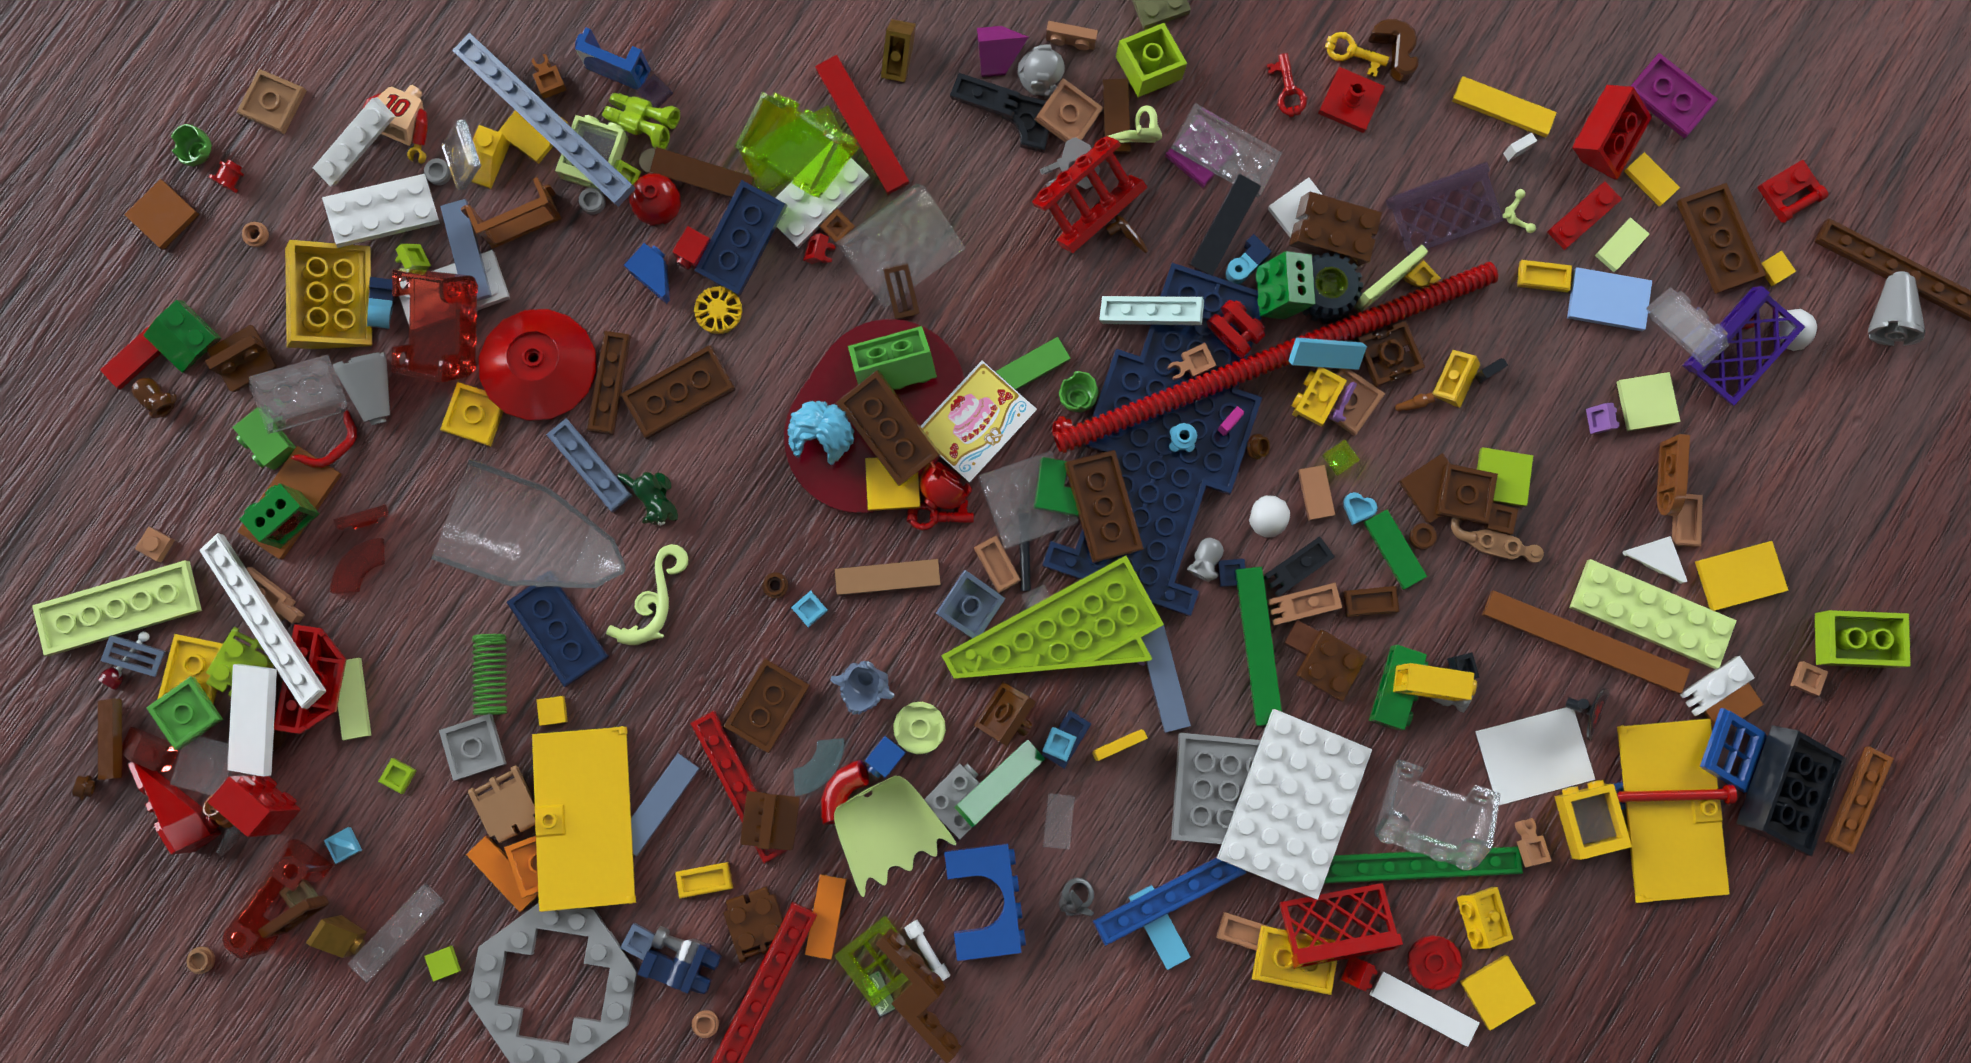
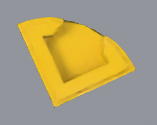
M1423 260L1403 279L1411 285L1427 287L1430 284H1435L1441 278Z

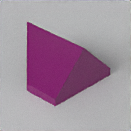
M1003 26L977 28L981 77L1006 75L1029 37Z

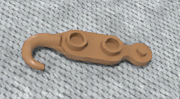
M1453 518L1451 520L1453 534L1458 539L1469 543L1479 552L1509 560L1523 556L1530 563H1537L1544 556L1543 549L1538 545L1524 546L1517 537L1491 530L1464 531L1459 526V519Z

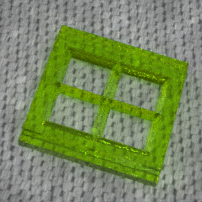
M886 915L834 955L872 1007L876 1006L909 980L903 973L895 978L883 962L888 957L885 954L879 957L868 942L879 932L883 936L890 928L898 933ZM862 945L866 947L875 959L864 970L852 955ZM878 965L890 980L880 990L877 989L867 975Z

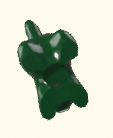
M644 472L642 476L634 480L627 474H617V478L630 486L635 495L644 503L647 514L642 520L643 524L650 523L661 526L665 524L667 517L672 521L678 520L675 506L666 498V492L671 489V481L667 476L662 473L653 475L650 472Z

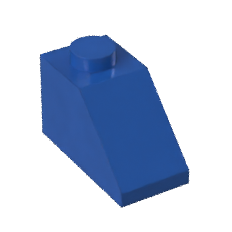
M643 243L624 266L632 276L667 304L670 301L668 265L663 259L665 254L653 245L650 248Z

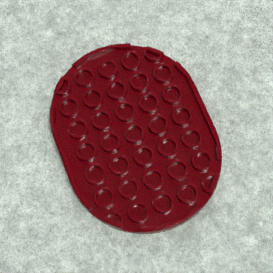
M883 319L864 323L851 329L831 345L794 399L785 422V453L790 468L798 482L812 497L822 504L846 513L868 514L883 511H868L865 458H877V456L850 422L854 429V441L850 445L849 450L844 452L839 458V461H835L833 465L827 462V452L824 451L823 445L817 438L807 440L804 443V449L800 457L797 458L789 445L788 426L792 418L791 413L797 412L802 408V404L810 401L826 402L828 405L835 404L839 407L836 402L858 386L848 346L920 327L921 325L905 320ZM923 326L937 377L924 383L918 382L907 385L902 389H893L920 426L965 379L961 365L951 348L938 335ZM939 455L936 459L933 460L934 465H935V464L938 462V460L940 459V457H941L940 455ZM926 466L918 472L919 483H920V477H921V475H922L924 469L926 468Z

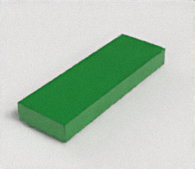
M1388 509L1364 522L1369 534L1403 590L1427 577Z

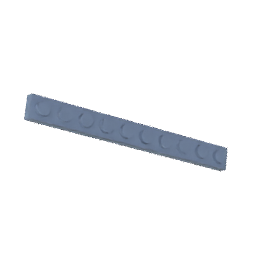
M468 33L452 50L615 205L619 207L636 189L471 33Z

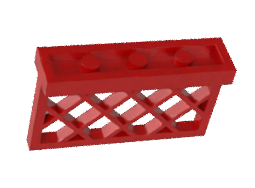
M1383 883L1321 894L1318 900L1305 897L1279 903L1293 955L1291 960L1294 969L1396 950L1403 945L1401 935L1397 934ZM1369 892H1378L1380 903L1376 909L1363 901ZM1348 896L1357 902L1351 914L1338 906L1342 897ZM1336 898H1337V900L1335 901V903H1333L1332 901H1330L1331 899H1336ZM1323 901L1332 907L1326 918L1312 910L1316 902ZM1312 903L1309 908L1304 905ZM1360 905L1374 913L1368 924L1354 916ZM1297 906L1306 912L1300 924L1290 918L1288 907ZM1334 910L1348 918L1342 930L1328 921ZM1309 915L1322 922L1316 934L1303 926ZM1376 916L1386 921L1389 932L1379 933L1370 927ZM1351 921L1364 928L1363 933L1358 938H1354L1345 932ZM1325 925L1339 934L1334 942L1328 943L1319 937ZM1300 930L1313 938L1309 947L1298 949L1295 937ZM1367 932H1370L1371 934H1373V935L1365 936ZM1342 936L1347 939L1339 941ZM1316 941L1321 944V945H1316V946H1314V944H1315Z

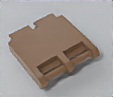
M517 765L511 767V771L498 778L495 776L490 778V782L477 789L471 788L468 790V794L489 837L495 836L498 843H502L517 835L515 825H517L520 832L535 825V800ZM514 775L515 778L501 785L499 784V782ZM490 787L493 788L492 790L478 796V793Z

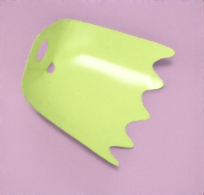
M893 776L866 789L838 806L834 813L836 830L855 884L862 897L865 896V886L868 878H873L880 884L886 885L890 867L899 866L907 871H911L913 869L914 856L919 851H924L936 857L937 839H944L950 844L956 845L953 836L922 796L901 776ZM872 791V795H871V796H869V797H865V796H864V795L867 794L868 792Z

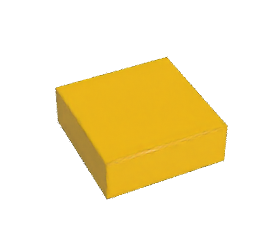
M1783 251L1778 252L1761 263L1766 273L1765 278L1771 287L1796 272Z
M565 696L537 699L539 726L567 722Z

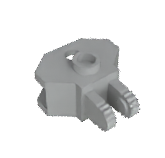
M1076 137L1066 141L1062 158L1040 169L1042 175L1048 174L1058 167L1061 168L1062 172L1067 171L1075 164L1078 157L1086 154L1092 148L1084 141ZM1099 165L1095 168L1097 174H1099L1100 170ZM1087 176L1077 183V185L1085 189L1092 187ZM1056 179L1049 181L1046 186H1050Z

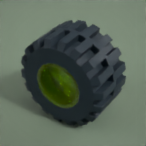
M1323 253L1321 258L1319 255L1312 258L1315 305L1302 312L1305 316L1308 314L1312 315L1311 320L1316 322L1320 318L1322 323H1328L1330 319L1332 323L1336 322L1340 317L1342 319L1346 317L1360 299L1363 282L1359 281L1362 275L1361 272L1356 273L1358 267L1355 263L1350 265L1348 263L1350 259L1346 256L1344 259L1339 258L1340 254L1334 253L1330 257L1329 253ZM1298 275V280L1302 282V278ZM1298 287L1299 294L1303 295L1302 288Z

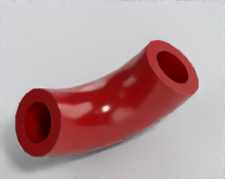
M862 760L851 762L838 769L826 783L821 798L823 825L835 824L834 813L836 808L848 801L849 796L854 790L869 784V773Z

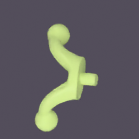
M1518 189L1515 192L1516 199L1509 207L1505 208L1503 218H1506L1510 224L1518 225L1525 228L1528 233H1533L1536 230L1535 224H1527L1515 215V209L1521 199L1525 197V191Z

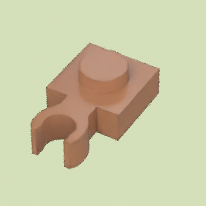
M1203 343L1181 354L1183 361L1172 362L1167 369L1170 370L1176 367L1180 370V374L1172 378L1176 381L1181 379L1187 372L1190 373L1192 378L1214 369L1216 363L1206 343Z
M1530 818L1515 822V828L1522 840L1517 841V845L1525 868L1550 862L1551 858L1543 835L1537 836L1534 819Z

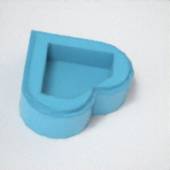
M1350 493L1343 500V507L1351 525L1366 520L1377 512L1378 507L1375 500L1363 498L1359 493Z

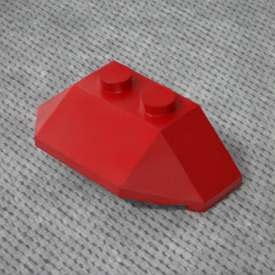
M294 624L292 639L326 692L308 709L301 708L283 680L274 730L302 734L337 712L347 659L322 628Z

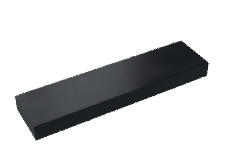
M1240 173L1237 175L1189 265L1205 274L1213 276L1261 185Z

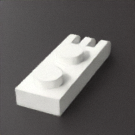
M1735 656L1720 666L1719 669H1715L1683 690L1680 695L1682 698L1688 697L1690 694L1694 696L1685 703L1688 707L1696 703L1699 704L1698 707L1692 710L1694 716H1697L1755 677L1741 657Z

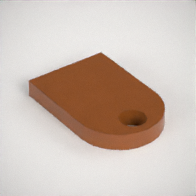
M1678 434L1660 442L1657 506L1661 515L1677 516L1684 506L1688 483L1690 435Z

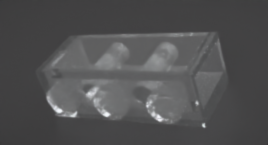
M1670 287L1646 308L1651 320L1705 367L1729 346L1726 337L1728 333L1718 323L1713 325L1708 320L1709 316L1700 307L1695 309L1690 305V299L1682 291L1677 293Z

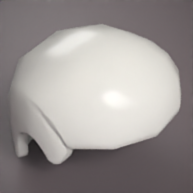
M1802 309L1787 310L1805 328L1786 349L1792 351L1802 350L1815 338L1817 331L1816 320L1811 314ZM1779 321V337L1788 336L1795 327L1788 321Z
M1265 495L1254 503L1249 522L1255 533L1263 537H1276L1286 529L1290 519V510L1285 501L1276 496Z

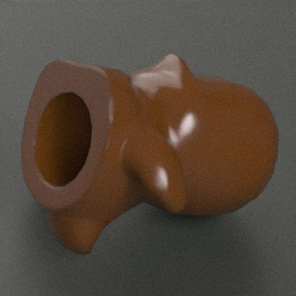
M141 378L132 386L131 392L143 407L149 410V415L152 419L166 416L175 406L176 394H163L160 385L151 378Z

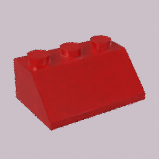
M1606 85L1572 147L1581 162L1616 180L1620 177L1652 118L1635 88L1631 86Z

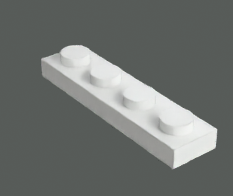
M378 97L372 98L313 166V169L330 187L337 185L396 116Z

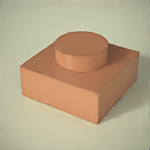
M148 527L135 549L157 562H162L175 540L155 528Z
M1804 661L1799 662L1790 686L1810 695L1820 696L1828 671Z

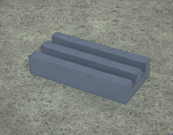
M111 635L109 636L101 661L156 677L166 651ZM117 643L157 656L156 659L124 649L113 647V644ZM110 652L153 664L152 669L110 657L109 655Z

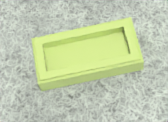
M1630 217L1595 256L1615 272L1648 237L1649 233Z

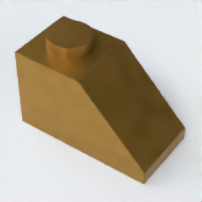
M891 19L886 29L881 78L901 82L906 81L914 45L915 23Z
M339 915L321 919L306 944L345 958L353 954L356 955L365 943L363 938L367 932L344 916Z

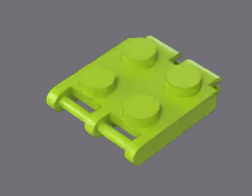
M237 627L231 630L206 671L210 675L206 684L221 692H225L229 685L232 686L234 664L273 669L275 667L267 655L257 651V648L264 651L258 640L240 633V629ZM235 637H238L252 645L248 646L236 640ZM232 688L228 694L229 696L232 694Z

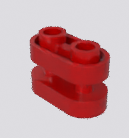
M1228 300L1221 307L1224 316L1221 317L1214 314L1206 323L1209 329L1233 353L1243 358L1251 350L1248 344L1249 341L1258 344L1265 337V327L1258 319H1252L1246 313L1247 310L1241 302ZM1232 323L1242 334L1240 335L1229 324Z

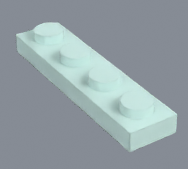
M1102 296L1099 321L1102 324L1202 325L1204 299L1203 297Z

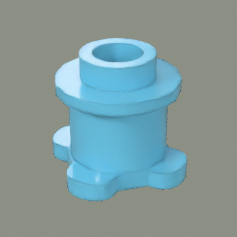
M1182 423L1170 429L1171 443L1169 448L1172 452H1177L1178 450L1192 452L1194 450L1197 433L1193 426ZM1180 434H1185L1187 440L1181 439Z

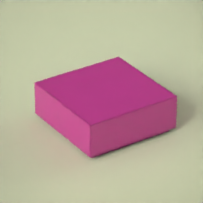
M1237 406L1217 430L1223 436L1227 435L1242 418L1244 411Z

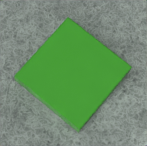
M192 676L146 707L175 751L181 750L223 720L196 678Z

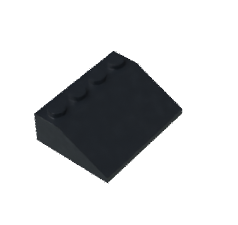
M1772 725L1736 824L1805 855L1813 856L1847 758L1798 730Z

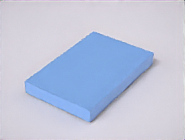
M1575 268L1567 318L1644 331L1647 323L1652 280Z

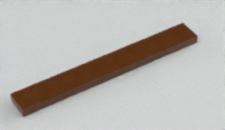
M1830 218L1824 221L1814 241L1815 243L1885 279L1895 272L1903 271L1910 273L1916 279L1918 295L1971 322V290Z

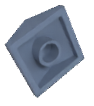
M964 570L936 614L965 635L974 638L985 631L1006 598Z

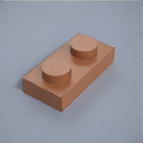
M1048 21L1046 41H1050L1058 46L1064 44L1072 45L1079 50H1094L1098 30Z

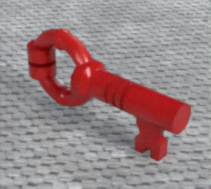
M1283 53L1278 56L1279 62L1267 64V68H1271V70H1268L1269 75L1275 74L1276 71L1282 73L1284 89L1279 96L1278 107L1284 114L1294 117L1295 115H1301V112L1306 107L1307 96L1303 90L1294 85L1288 53ZM1294 94L1299 95L1300 105L1294 106V109L1293 106L1286 108L1285 97Z
M965 500V503L958 506L959 510L955 513L939 512L938 509H933L925 502L920 503V508L908 509L907 522L916 529L924 531L932 528L938 522L974 523V513H969L967 510L968 500ZM918 510H929L931 512L930 522L926 524L918 523Z

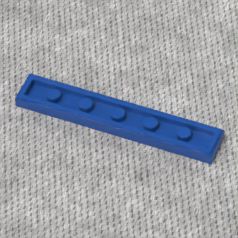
M1216 857L1093 920V923L1103 944L1106 946L1246 874V871L1221 861Z

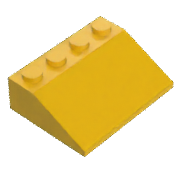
M289 240L285 248L287 348L326 349L372 346V327L367 326L369 281L371 277L370 246L348 245L337 248L336 243Z

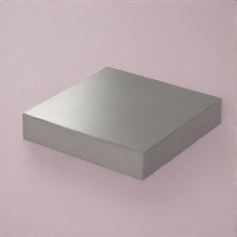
M492 714L439 730L453 781L507 764Z

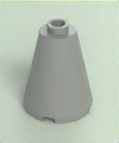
M1903 271L1895 272L1887 278L1868 328V335L1871 341L1888 346H1894V341H1904L1903 346L1919 343L1924 339L1925 327L1916 279L1910 273Z
M385 352L350 358L349 363L345 364L343 361L333 364L335 373L363 421H370L371 425L386 422L385 417L390 416Z

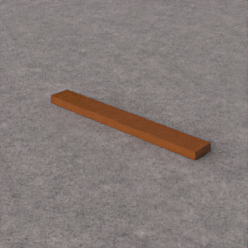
M1494 590L1491 591L1482 614L1485 617L1676 694H1682L1690 671L1688 668Z

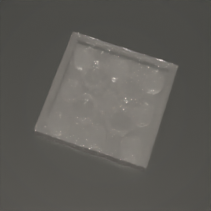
M1052 451L990 471L978 477L1004 549L1079 523L1076 516L1033 509L1040 460L1042 457L1054 459Z

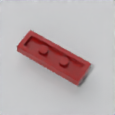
M1604 181L1550 228L1547 233L1565 250L1618 204L1622 198Z

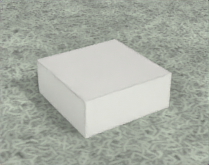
M1530 133L1512 143L1503 154L1509 162L1530 150L1537 140L1533 133Z

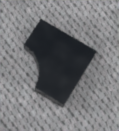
M1022 95L1020 100L1010 98V100L1018 103L1017 109L1006 108L1015 113L1012 119L1004 116L1002 118L1010 121L1017 128L1021 138L1020 147L1044 153L1050 131L1034 119L1047 101Z

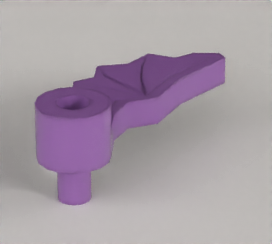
M1352 382L1344 387L1336 400V409H1331L1328 415L1329 419L1335 422H1344L1346 420V417L1343 416V410L1349 402L1357 383Z

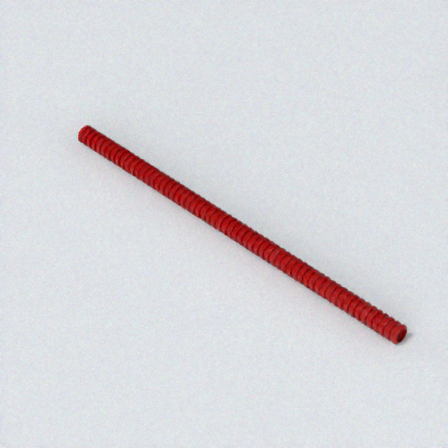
M1488 261L1484 265L1480 264L1470 270H1465L1463 273H1458L1456 276L1452 275L1449 279L1445 278L1442 281H1437L1435 284L1422 287L1420 290L1417 289L1413 293L1409 292L1406 296L1402 295L1399 299L1394 298L1392 301H1386L1377 307H1371L1370 310H1364L1363 313L1359 312L1356 316L1351 315L1348 319L1343 318L1341 322L1336 321L1334 325L1328 324L1327 328L1323 326L1320 330L1315 329L1312 333H1306L1305 337L1300 335L1298 338L1335 341L1353 340L1354 337L1358 338L1362 334H1368L1369 331L1373 332L1376 328L1381 329L1383 325L1388 326L1390 323H1396L1398 320L1405 319V317H1411L1412 314L1416 315L1419 311L1424 312L1426 309L1439 306L1441 303L1448 302V300H1454L1455 297L1459 298L1462 294L1466 295L1469 291L1474 292L1476 289H1482L1491 283L1494 284L1498 282L1497 268L1492 262ZM1296 338L1291 339L1290 342L1285 341L1283 345L1277 344L1276 348L1272 346L1269 348V351L1265 349L1261 354L1257 352L1254 354V357L1249 355L1247 359L1242 358L1239 363L1234 361L1232 365H1225V368L1219 367L1218 371L1211 370L1210 374L1206 372L1203 374V377L1199 375L1196 376L1195 380L1191 378L1188 380V383L1184 381L1180 386L1176 384L1173 386V389L1168 387L1165 392L1163 390L1159 391L1158 395L1153 393L1151 397L1145 396L1144 400L1138 399L1136 403L1130 402L1129 406L1123 405L1122 409L1115 408L1114 412L1108 411L1107 415L1102 413L1099 415V418L1096 416L1092 417V421L1087 419L1084 421V424L1079 422L1076 427L1070 426L1069 430L1064 428L1061 433L1057 431L1054 433L1055 443L1059 451L1065 454L1068 449L1070 451L1074 450L1075 446L1080 448L1083 443L1088 445L1089 441L1095 442L1098 437L1103 439L1104 435L1110 436L1112 432L1118 433L1119 429L1125 430L1127 426L1133 427L1134 423L1141 424V420L1146 422L1149 420V417L1155 418L1156 414L1161 416L1164 414V411L1168 413L1171 411V408L1176 410L1179 408V405L1184 407L1187 402L1189 404L1193 403L1194 399L1199 401L1201 397H1208V394L1214 395L1216 391H1223V388L1229 389L1230 385L1236 386L1238 382L1242 384L1245 382V379L1251 380L1252 376L1257 378L1260 376V373L1262 375L1266 374L1267 370L1272 372L1274 368L1280 369L1282 365L1287 366L1289 365L1288 360Z

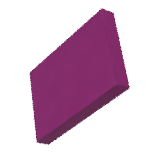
M1660 53L1654 57L1631 85V87L1635 88L1647 110L1684 139L1718 100V98Z

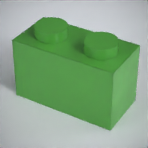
M259 408L254 409L232 427L238 434L236 436L238 442L246 449L250 448L254 453L252 459L261 468L265 466L276 470L287 461L296 448L271 416Z

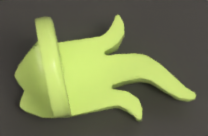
M1148 105L1141 107L1136 114V130L1109 135V137L1121 143H1155L1162 138L1156 111ZM1144 111H1147L1150 116L1149 128H1142L1139 122L1140 116Z

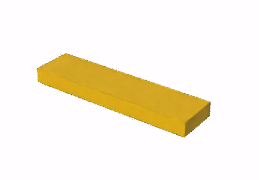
M1464 76L1460 79L1452 100L1454 103L1545 138L1550 132L1557 113Z

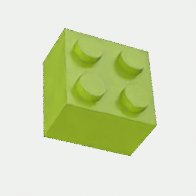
M1165 23L1119 40L1116 59L1138 97L1183 79L1187 62Z

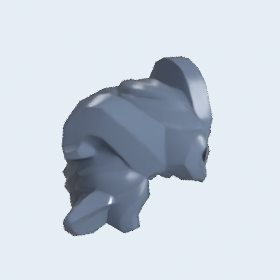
M862 661L859 664L852 663L844 673L839 676H831L830 679L832 683L840 686L841 698L846 703L848 711L852 712L853 715H859L867 711V709L877 706V703L882 698L892 699L895 696L889 690L888 674L876 669L869 661Z

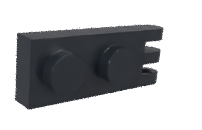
M958 73L950 97L953 100L1012 119L1015 113L1006 108L1017 109L1018 103L1010 100V98L1020 100L1022 94Z
M1319 536L1263 575L1265 580L1270 579L1273 575L1276 577V580L1270 583L1269 586L1272 589L1279 583L1282 585L1283 588L1275 592V595L1279 597L1335 558V556Z

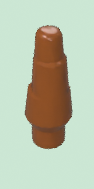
M1432 392L1418 394L1410 400L1396 404V411L1426 407L1428 404L1435 402Z

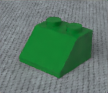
M175 300L156 317L143 335L182 373L201 358L208 348L214 346L222 339L183 300Z

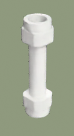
M918 919L904 927L910 940H915L932 972L938 974L942 981L951 976L945 964L939 962L923 935L925 930Z

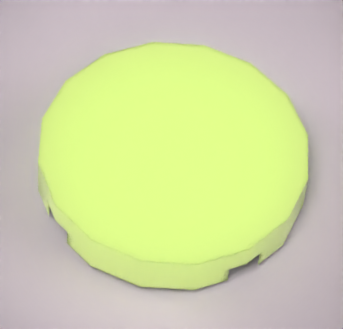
M913 702L903 707L896 715L893 725L894 736L899 745L906 751L914 754H926L935 750L943 741L946 732L945 720L941 712L933 705L925 702Z

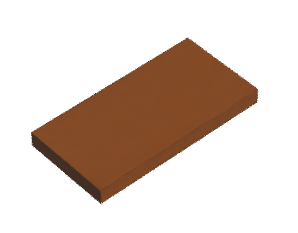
M296 446L266 491L270 487L281 483L300 491L314 508L318 510L342 474L331 466L312 468L292 460L291 457L294 455H306L317 459V457L303 448ZM265 492L263 493V495L261 496V498L259 499V501H260L263 497H265ZM301 511L296 512L273 533L280 540L306 518L308 514ZM243 523L237 532L273 556L283 560L305 527L280 549L260 543Z

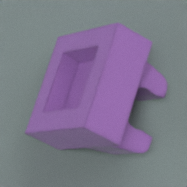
M1604 403L1586 409L1590 434H1598L1619 427L1615 414L1617 409L1614 407V403Z

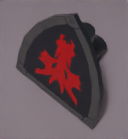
M1606 688L1600 691L1592 705L1589 704L1587 699H1580L1578 701L1570 697L1566 702L1565 707L1589 715L1586 733L1589 741H1591L1609 695V691Z

